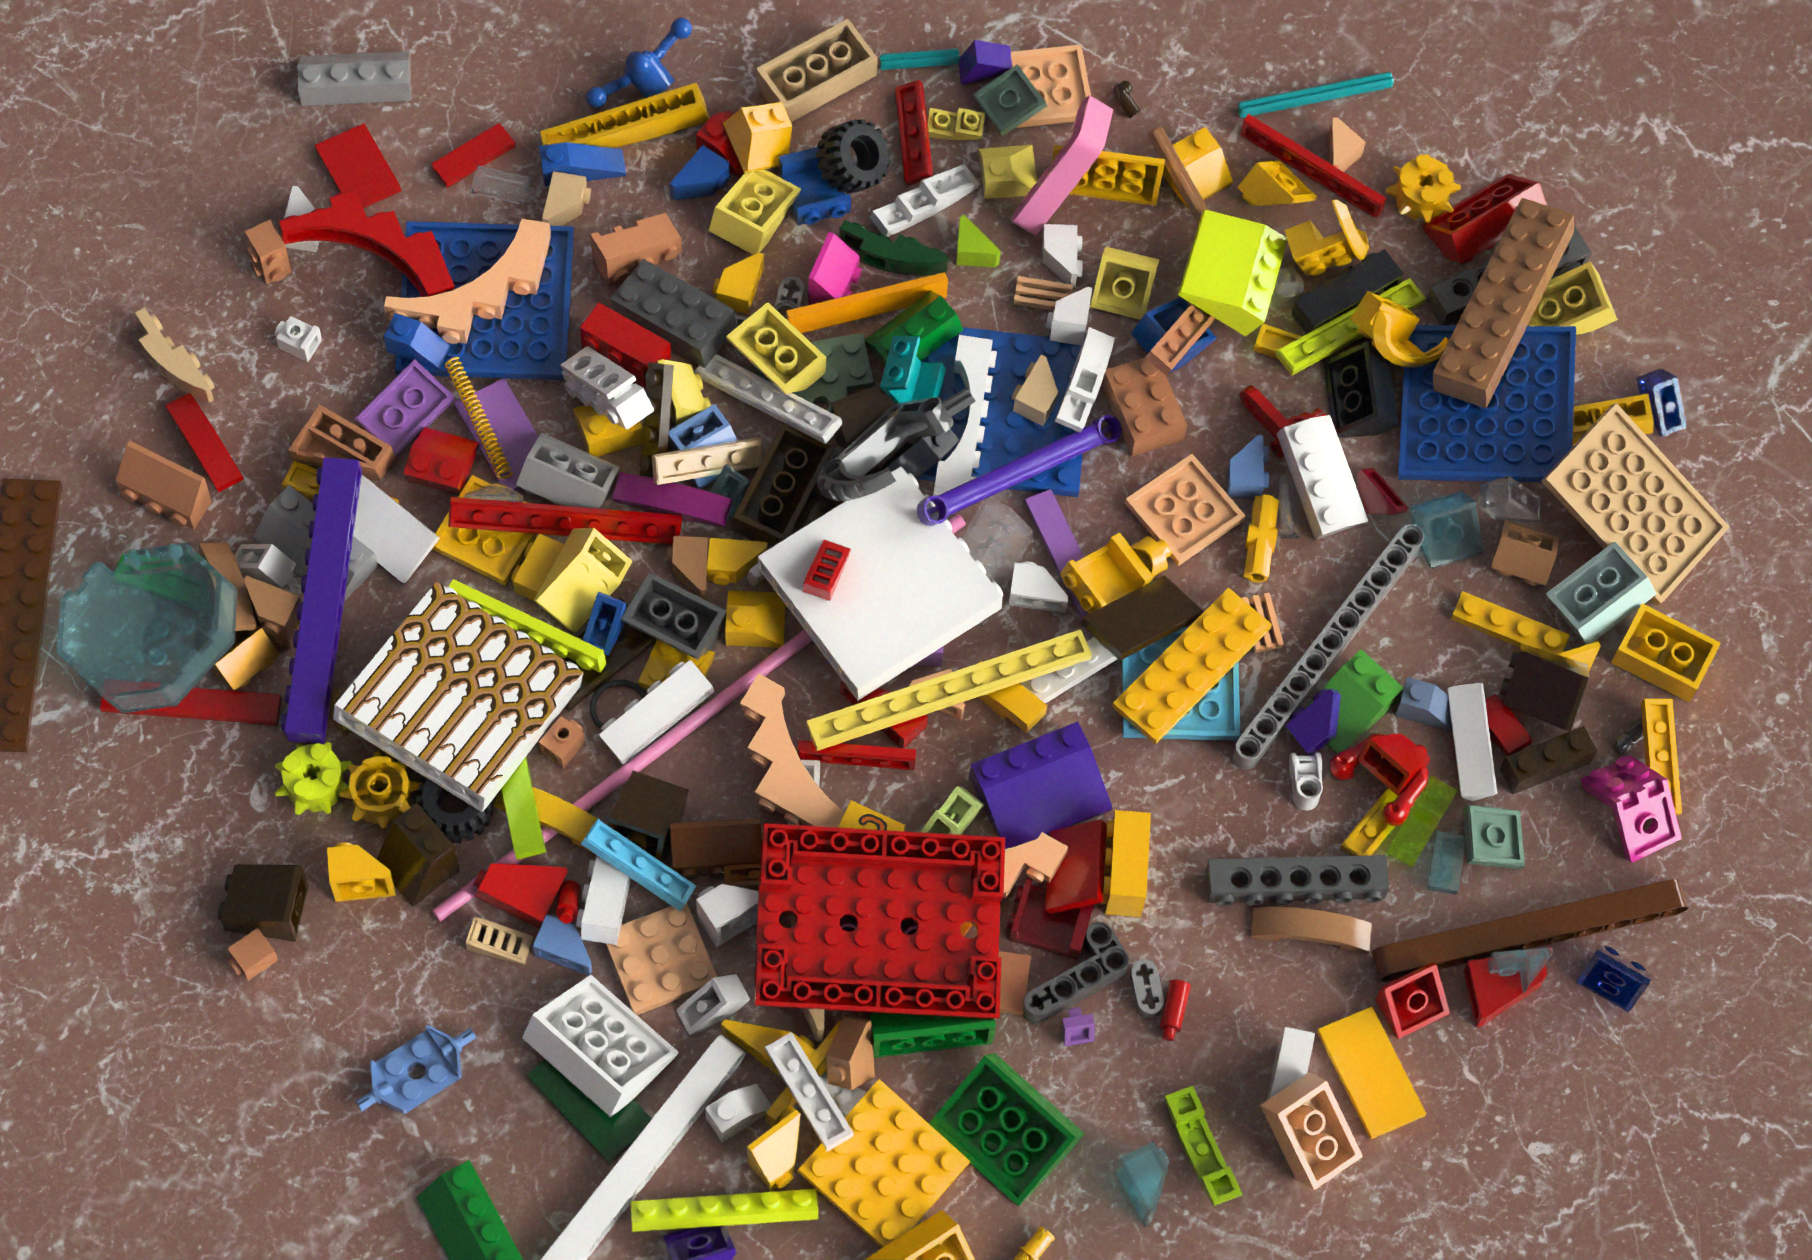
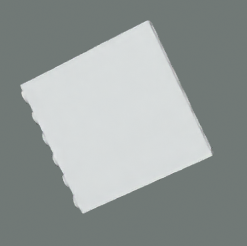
M902 467L891 472L896 482L870 495L845 501L758 556V569L858 701L1002 608L1003 592L1000 586L995 581L991 583L985 575L986 570L978 559L974 561L970 556L967 544L962 538L957 539L953 534V529L948 519L934 526L924 525L919 520L917 505L922 499L929 497V495L922 494L918 489L919 484L916 478L911 473L907 474ZM929 501L927 504V509L934 507L935 504L932 501ZM935 512L930 514L929 517L937 520L939 514ZM823 540L851 549L831 601L803 592V582ZM828 549L826 551V554L838 558L842 555ZM825 559L822 561L823 563L837 566V563ZM819 568L818 570L831 576L833 574V572ZM815 577L816 581L825 584H828L829 582L827 580Z

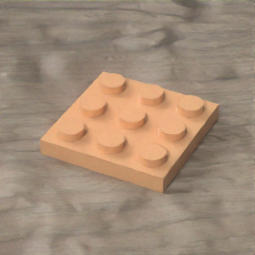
M1081 44L1011 52L1013 66L1019 65L1047 104L1046 108L1016 128L1074 122L1081 103L1088 95L1091 96Z
M1190 454L1125 500V505L1156 541L1163 539L1167 542L1172 552L1170 558L1177 566L1239 525L1246 517L1193 454Z
M687 903L681 911L670 906L622 924L617 945L605 943L630 1007L636 1015L694 994L713 977H717Z

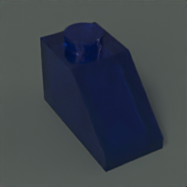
M1662 368L1637 377L1639 394L1649 395L1653 425L1659 435L1664 437L1687 428L1678 377Z

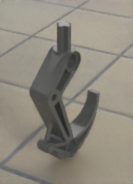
M966 387L943 402L939 397H932L892 405L846 449L844 447H837L833 450L832 457L818 471L816 483L820 493L833 501H850L875 493L896 482L888 467L875 474L864 475L907 438L938 436L947 432L954 424L952 416L976 402L969 389Z

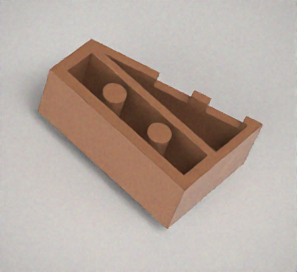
M666 213L638 220L635 222V227L623 230L621 225L613 227V233L600 236L598 232L590 234L593 263L608 287L614 284H622L642 259L656 265L664 260H672L682 252V239Z
M320 404L288 449V453L293 461L313 467H322L324 457L359 460L362 475L381 481L396 459L394 451L389 444Z

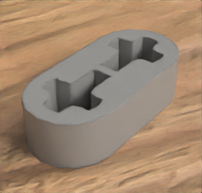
M1142 959L1133 965L1130 972V981L1137 1011L1146 1018H1153L1161 1013L1164 1005V996L1156 965L1150 960ZM1141 968H1145L1146 973H1151L1148 977V985H1144L1142 976H1137ZM1146 992H1150L1152 1001H1157L1154 1009H1149L1147 1004L1143 1005L1147 996Z

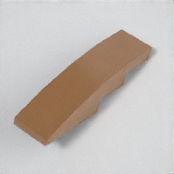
M228 542L199 543L198 554L206 567L205 579L212 590L211 602L227 631L256 630V621L244 579Z

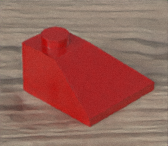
M727 110L714 114L697 132L696 149L698 151L703 145L729 162V172L741 178L744 174L743 168L723 125L734 113Z

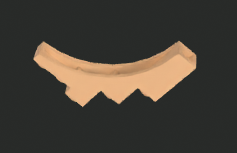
M522 219L516 236L505 254L488 271L474 281L453 291L416 298L386 296L384 304L386 319L391 321L394 314L397 313L420 321L429 329L437 328L438 336L447 343L467 344L474 315L484 319H502L509 290L520 295H537L551 239L550 223Z

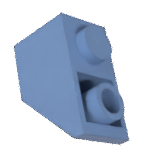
M1257 435L1230 459L1227 468V494L1230 498L1255 499V496H1262L1264 488L1268 489L1269 472L1264 471V463H1268L1269 451L1268 446H1263V435Z

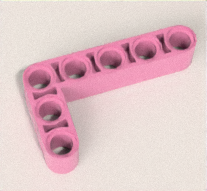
M1090 95L1083 100L1077 111L1069 141L1018 205L1012 216V223L1035 236L1040 232L1044 224L1047 223L1100 155L1106 142L1113 113L1112 108Z

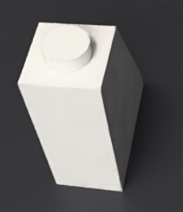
M1289 1027L1284 1028L1277 1045L1267 1100L1307 1074L1315 1033Z

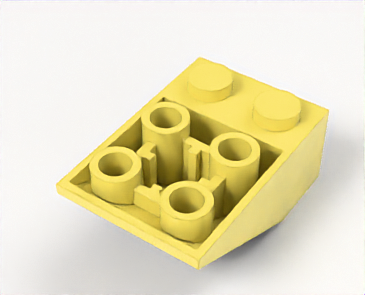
M595 528L573 529L534 601L569 631L575 633L590 618L597 593L601 592L610 596L621 584L632 560Z

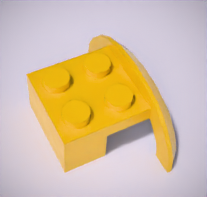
M1332 200V204L1343 231L1323 238L1311 220L1284 230L1293 259L1306 276L1323 274L1327 268L1335 265H1347L1356 257L1362 261L1369 250L1366 233L1356 229L1347 206L1338 200Z
M1369 291L1366 292L1350 318L1358 326L1357 331L1361 335L1369 339L1372 338L1371 344L1375 346L1385 359L1393 364L1404 367H1422L1440 359L1450 338L1445 337L1436 347L1427 352H1422L1408 340L1420 319L1405 306Z

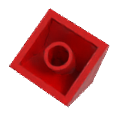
M1435 962L1382 986L1375 999L1398 1039L1450 1014Z

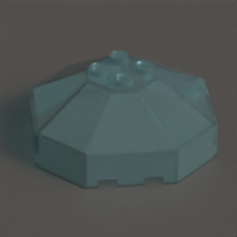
M170 543L166 546L140 550L131 549L128 553L124 554V561L114 572L101 561L95 562L83 574L82 578L85 580L74 593L68 591L60 601L56 653L88 684L97 690L106 701L122 713L177 706L235 643L238 589L187 543Z

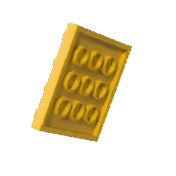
M878 1079L844 1117L852 1129L854 1137L829 1151H826L821 1143L797 1171L877 1245L883 1248L910 1231L970 1161L885 1083Z

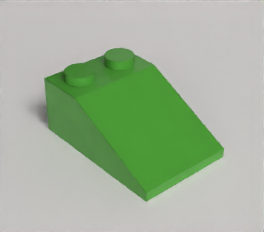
M1362 649L1345 663L1321 689H1327L1328 691L1331 688L1341 694L1337 734L1326 745L1336 754L1347 750L1399 701L1404 689ZM1311 700V702L1305 707V709H1306L1309 705H1311L1314 701Z

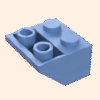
M713 404L669 430L668 449L672 452L738 440L731 425L717 406ZM726 473L691 480L698 489H701Z

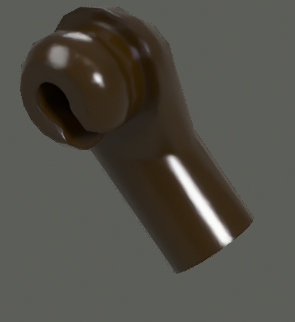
M1124 80L1114 86L1113 92L1122 109L1131 118L1141 110L1130 96L1133 90L1132 85Z

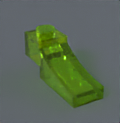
M1431 775L1426 787L1415 802L1387 853L1414 867L1458 790Z

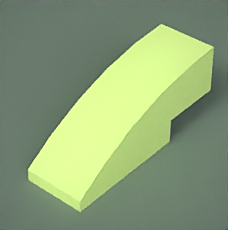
M956 786L942 807L934 812L920 832L962 835L985 804L962 786Z

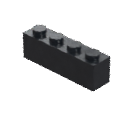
M1385 249L1377 254L1374 252L1370 253L1358 265L1354 267L1350 265L1343 269L1339 276L1334 279L1328 278L1322 281L1315 290L1309 293L1305 291L1298 295L1294 300L1291 315L1305 333L1308 334L1357 307L1367 291L1379 295L1401 283L1404 273Z

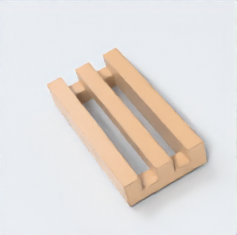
M1018 276L1013 305L1054 311L1056 302L1047 301L1048 298L1060 300L1072 294L1073 285ZM1021 294L1036 296L1040 299L1022 297Z
M1270 592L1264 593L1263 596L1253 595L1252 598L1242 597L1250 606L1254 605L1255 610L1263 617L1264 613L1261 604L1264 603L1268 620L1272 624L1271 631L1275 643L1271 642L1268 631L1263 636L1265 645H1260V641H1258L1253 646L1254 653L1283 648L1284 643Z

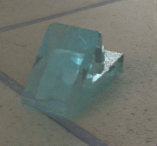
M1553 947L1494 952L1488 961L1489 973L1510 976L1519 971L1522 990L1525 993L1552 957Z

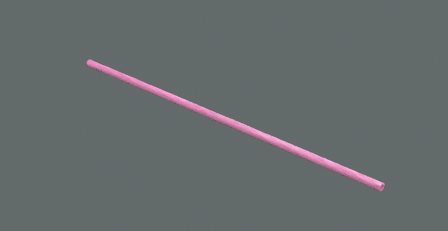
M959 514L948 520L952 526L953 534L966 525L964 519ZM802 630L574 802L573 805L585 812L590 810L627 782L633 770L637 772L643 770L746 692L758 673L766 677L811 643L812 639L805 630ZM545 826L541 827L544 843L558 834V832ZM513 848L495 863L518 864L524 859L517 860ZM477 876L432 910L434 916L440 922L474 897L478 889L473 886Z

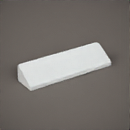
M1483 683L1449 687L1447 691L1461 797L1470 801H1476L1496 795L1497 786Z

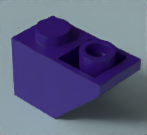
M1331 688L1328 691L1323 689L1312 698L1314 702L1306 709L1301 707L1290 716L1291 721L1286 724V727L1307 753L1315 754L1336 737L1341 694Z

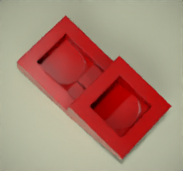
M1496 694L1485 699L1491 741L1507 756L1520 751L1532 743V739L1523 725Z

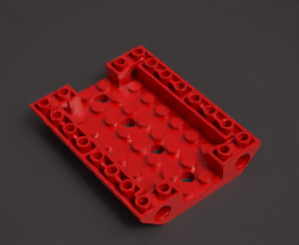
M764 823L758 886L754 968L755 1006L999 1019L1002 957H999L1000 901L1004 897L1006 837ZM785 912L792 913L796 918V925L792 928H784L779 922V916ZM844 916L853 917L857 923L856 929L851 932L844 931L840 926V919ZM910 919L914 921L917 926L916 933L913 935L904 934L900 929V923L903 920ZM972 923L977 929L976 936L971 939L965 938L960 931L962 924Z

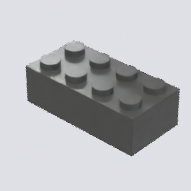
M642 259L610 298L612 309L615 312L670 342L672 350L703 368L707 366L727 341L726 336L737 328L734 309L645 259Z

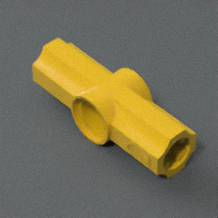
M1271 495L1255 496L1253 502L1251 524L1248 526L1245 542L1247 553L1243 577L1250 582L1260 583L1267 581L1270 574L1271 555L1274 553L1278 528L1275 527L1279 500Z

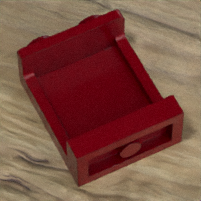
M1027 878L1025 886L1019 885L1014 902L1019 904L1017 913L1011 912L1006 930L1011 931L1009 941L1079 960L1094 904L1050 914L1045 910L1046 888L1033 885V879Z

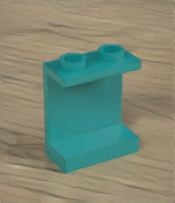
M893 336L880 388L895 404L939 397L946 367L942 363H922L916 355L920 343L919 336Z

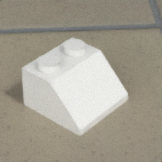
M721 884L716 888L714 886L706 888L699 894V898L696 899L697 919L715 947L720 946L757 923L758 891Z

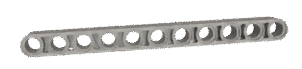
M1407 524L1398 531L1240 736L1232 755V760L1238 768L1249 770L1257 765L1284 730L1286 724L1290 722V716L1307 700L1418 555L1424 540L1423 530L1419 526ZM1403 539H1411L1415 544H1407ZM1394 559L1399 565H1392L1388 560ZM1372 580L1381 581L1383 586L1373 584ZM1355 601H1363L1367 606L1361 607ZM1339 622H1348L1351 627L1345 628ZM1323 643H1332L1335 646V648L1328 649L1323 645ZM1306 664H1315L1319 667V670H1311ZM1290 685H1299L1303 691H1294ZM1282 706L1287 712L1279 713L1274 707ZM1257 728H1267L1270 734H1261ZM1249 749L1254 755L1245 756L1240 750Z

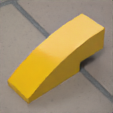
M1019 683L978 697L1001 718L1005 719L1007 717L1026 734L1039 722L1047 710V705Z

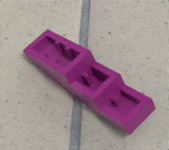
M622 472L612 496L616 503L641 506L645 511L682 515L683 521L722 527L725 525L733 502L730 498L673 482L657 485L654 483L653 478Z

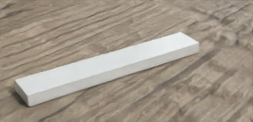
M715 354L705 368L699 365L694 371L695 374L699 373L701 380L824 444L830 440L843 424L840 417L793 393L784 394L772 382Z

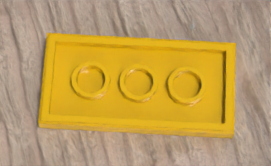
M1372 1006L1318 1029L1317 1033L1370 1140L1425 1117L1426 1112Z

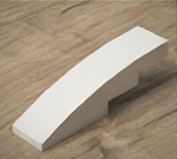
M963 164L922 180L918 188L898 195L894 203L872 211L870 219L883 235L889 237L954 204L977 189L980 183L966 165Z

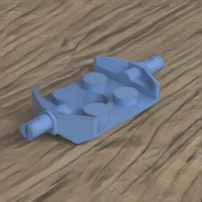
M426 1025V1030L377 1062H374V1060L370 1061L372 1089L363 1097L355 1100L361 1112L378 1102V1104L383 1103L390 1109L405 1115L461 1079L460 1052H462L463 1046L477 1039L472 1029L469 1027L463 1033L451 1038V1036ZM412 1067H424L426 1070L425 1075L418 1080L410 1078L409 1071Z

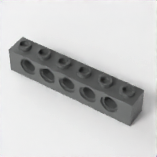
M1575 226L1574 234L1551 279L1575 269L1589 260L1592 252ZM1490 259L1484 261L1475 269L1462 270L1454 278L1449 280L1441 279L1431 286L1427 302L1441 325H1449L1460 320V316L1464 312ZM1455 293H1461L1464 297L1458 296Z
M1386 855L1209 859L1205 869L1208 903H1216L1218 906H1230L1234 902H1245L1247 905L1255 906L1268 901H1275L1278 905L1291 904L1293 901L1318 904L1323 900L1348 903L1352 899H1364L1365 902L1374 903L1385 899L1389 891ZM1357 876L1361 878L1363 884L1356 885L1351 882L1349 877ZM1294 877L1300 878L1304 885L1296 886L1290 879ZM1328 877L1334 884L1330 886L1325 885L1321 882L1320 878ZM1240 879L1245 883V887H1235L1231 880ZM1261 879H1271L1275 886L1267 887L1262 884Z

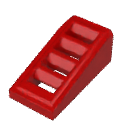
M823 540L803 582V592L831 601L851 549ZM828 549L842 555L838 558L826 554V551ZM825 559L837 563V566L835 567L822 561ZM819 568L833 572L832 576L818 571ZM815 577L827 580L829 582L828 584H825L816 581Z

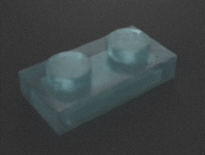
M1441 831L1436 832L1427 890L1457 895L1463 863L1465 836Z

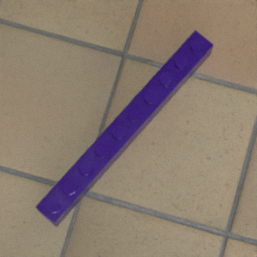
M324 457L323 466L318 467L317 485H320L319 494H314L313 511L316 512L315 521H310L309 538H312L311 548H307L305 552V565L308 566L307 575H303L301 580V592L304 593L303 603L299 602L297 608V619L300 620L299 630L294 631L293 647L296 648L295 658L290 659L289 674L293 675L291 686L287 685L285 691V702L289 703L287 714L283 713L281 719V730L285 732L289 742L325 744L362 478V468L359 460Z

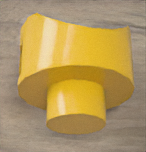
M1146 536L1144 539L1131 545V548L1154 577L1167 570L1168 563L1166 558L1171 556L1172 552L1165 540L1160 539L1156 542L1152 537Z

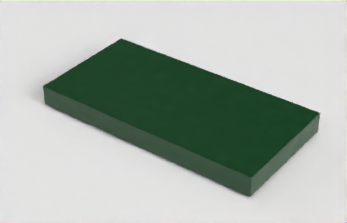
M546 1059L527 1074V1078L608 1164L613 1162L631 1146L652 1120L634 1099L610 1117Z

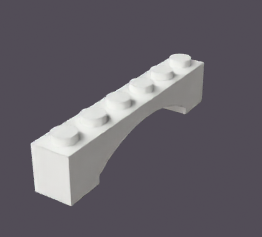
M959 335L954 373L960 374L965 388L969 389L976 402L969 405L968 422L959 444L945 461H938L934 495L938 496L977 478L972 476L973 468H979L981 452L976 451L977 442H983L985 426H980L981 417H987L989 401H984L985 392H991L993 376H988L989 367H995L997 351H991L993 340Z

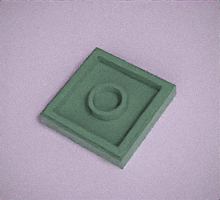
M1018 64L972 94L975 101L1002 137L1047 107L1045 100Z
M1467 805L1463 808L1467 864L1519 870L1525 867L1520 811Z

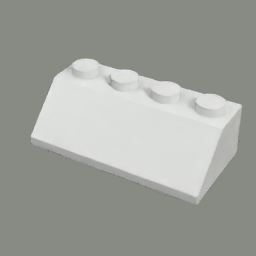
M1330 415L1310 418L1286 426L1276 433L1315 540L1368 522Z

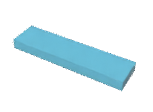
M599 819L594 822L581 845L679 911L683 909L696 888L695 884Z

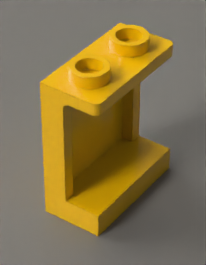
M1121 533L1112 536L1106 546L1075 562L1073 559L1068 561L1059 574L1065 586L1071 589L1079 600L1081 607L1089 614L1143 587L1154 578Z

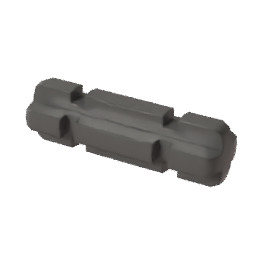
M1642 717L1626 729L1625 733L1619 735L1614 740L1613 747L1619 753L1624 754L1632 745H1635L1643 738Z

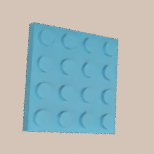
M1183 627L1122 659V693L1188 627ZM1239 661L1162 739L1238 741L1240 738ZM1122 717V738H1147Z

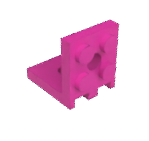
M1633 756L1621 757L1615 763L1596 769L1590 775L1581 778L1584 790L1613 809L1625 858L1629 862L1633 863L1682 839L1667 778ZM1652 818L1651 826L1643 830L1644 822Z

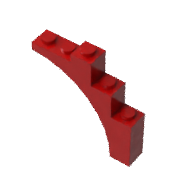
M356 190L340 192L329 197V208H318L310 213L288 216L284 220L279 221V235L285 245L302 241H331L349 244L370 251L391 263L409 279L421 297L434 296L454 290V283L433 232H417L405 238L394 210L386 213L378 212L371 217H367Z

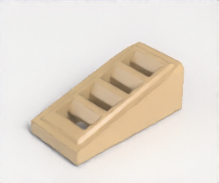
M474 917L466 940L467 951L525 966L534 937L489 920ZM480 931L485 932L482 942L477 941ZM493 934L498 935L494 947L489 945ZM505 937L510 938L506 951L501 949ZM516 940L522 941L518 955L513 954Z

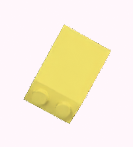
M765 169L745 172L715 207L709 231L753 255L758 252L760 253L774 235L799 195L801 188Z
M1588 262L1550 280L1528 326H1576V335L1592 332L1618 319L1599 273L1593 264Z

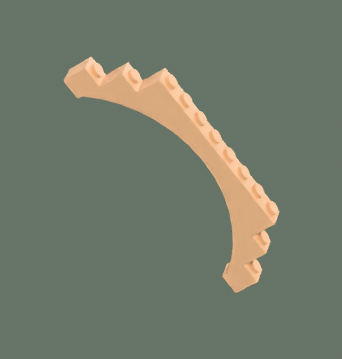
M758 673L740 703L744 711L743 715L755 723L763 722L748 746L753 762L764 768L767 765L770 766L755 791L756 798L759 800L758 804L770 812H774L776 809L785 814L783 818L792 825L838 827L845 812L834 804L814 782L801 762L790 739L781 702L785 696L784 687ZM1041 832L1038 839L1005 849L1003 898H1007L1023 869L1027 870L1026 874L1033 880L1040 883L1045 880L1050 883L1067 854L1068 846Z

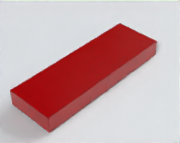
M499 122L431 163V169L445 187L448 188L516 147L515 141Z

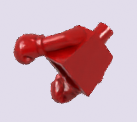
M1373 733L1354 748L1351 746L1347 750L1335 754L1330 759L1329 766L1334 778L1340 781L1352 779L1355 767L1360 763L1398 796L1394 802H1388L1385 805L1382 817L1389 826H1400L1406 821L1415 799L1427 785L1429 771L1426 767L1430 762V757L1427 755V750L1423 745H1415L1404 734L1384 735Z

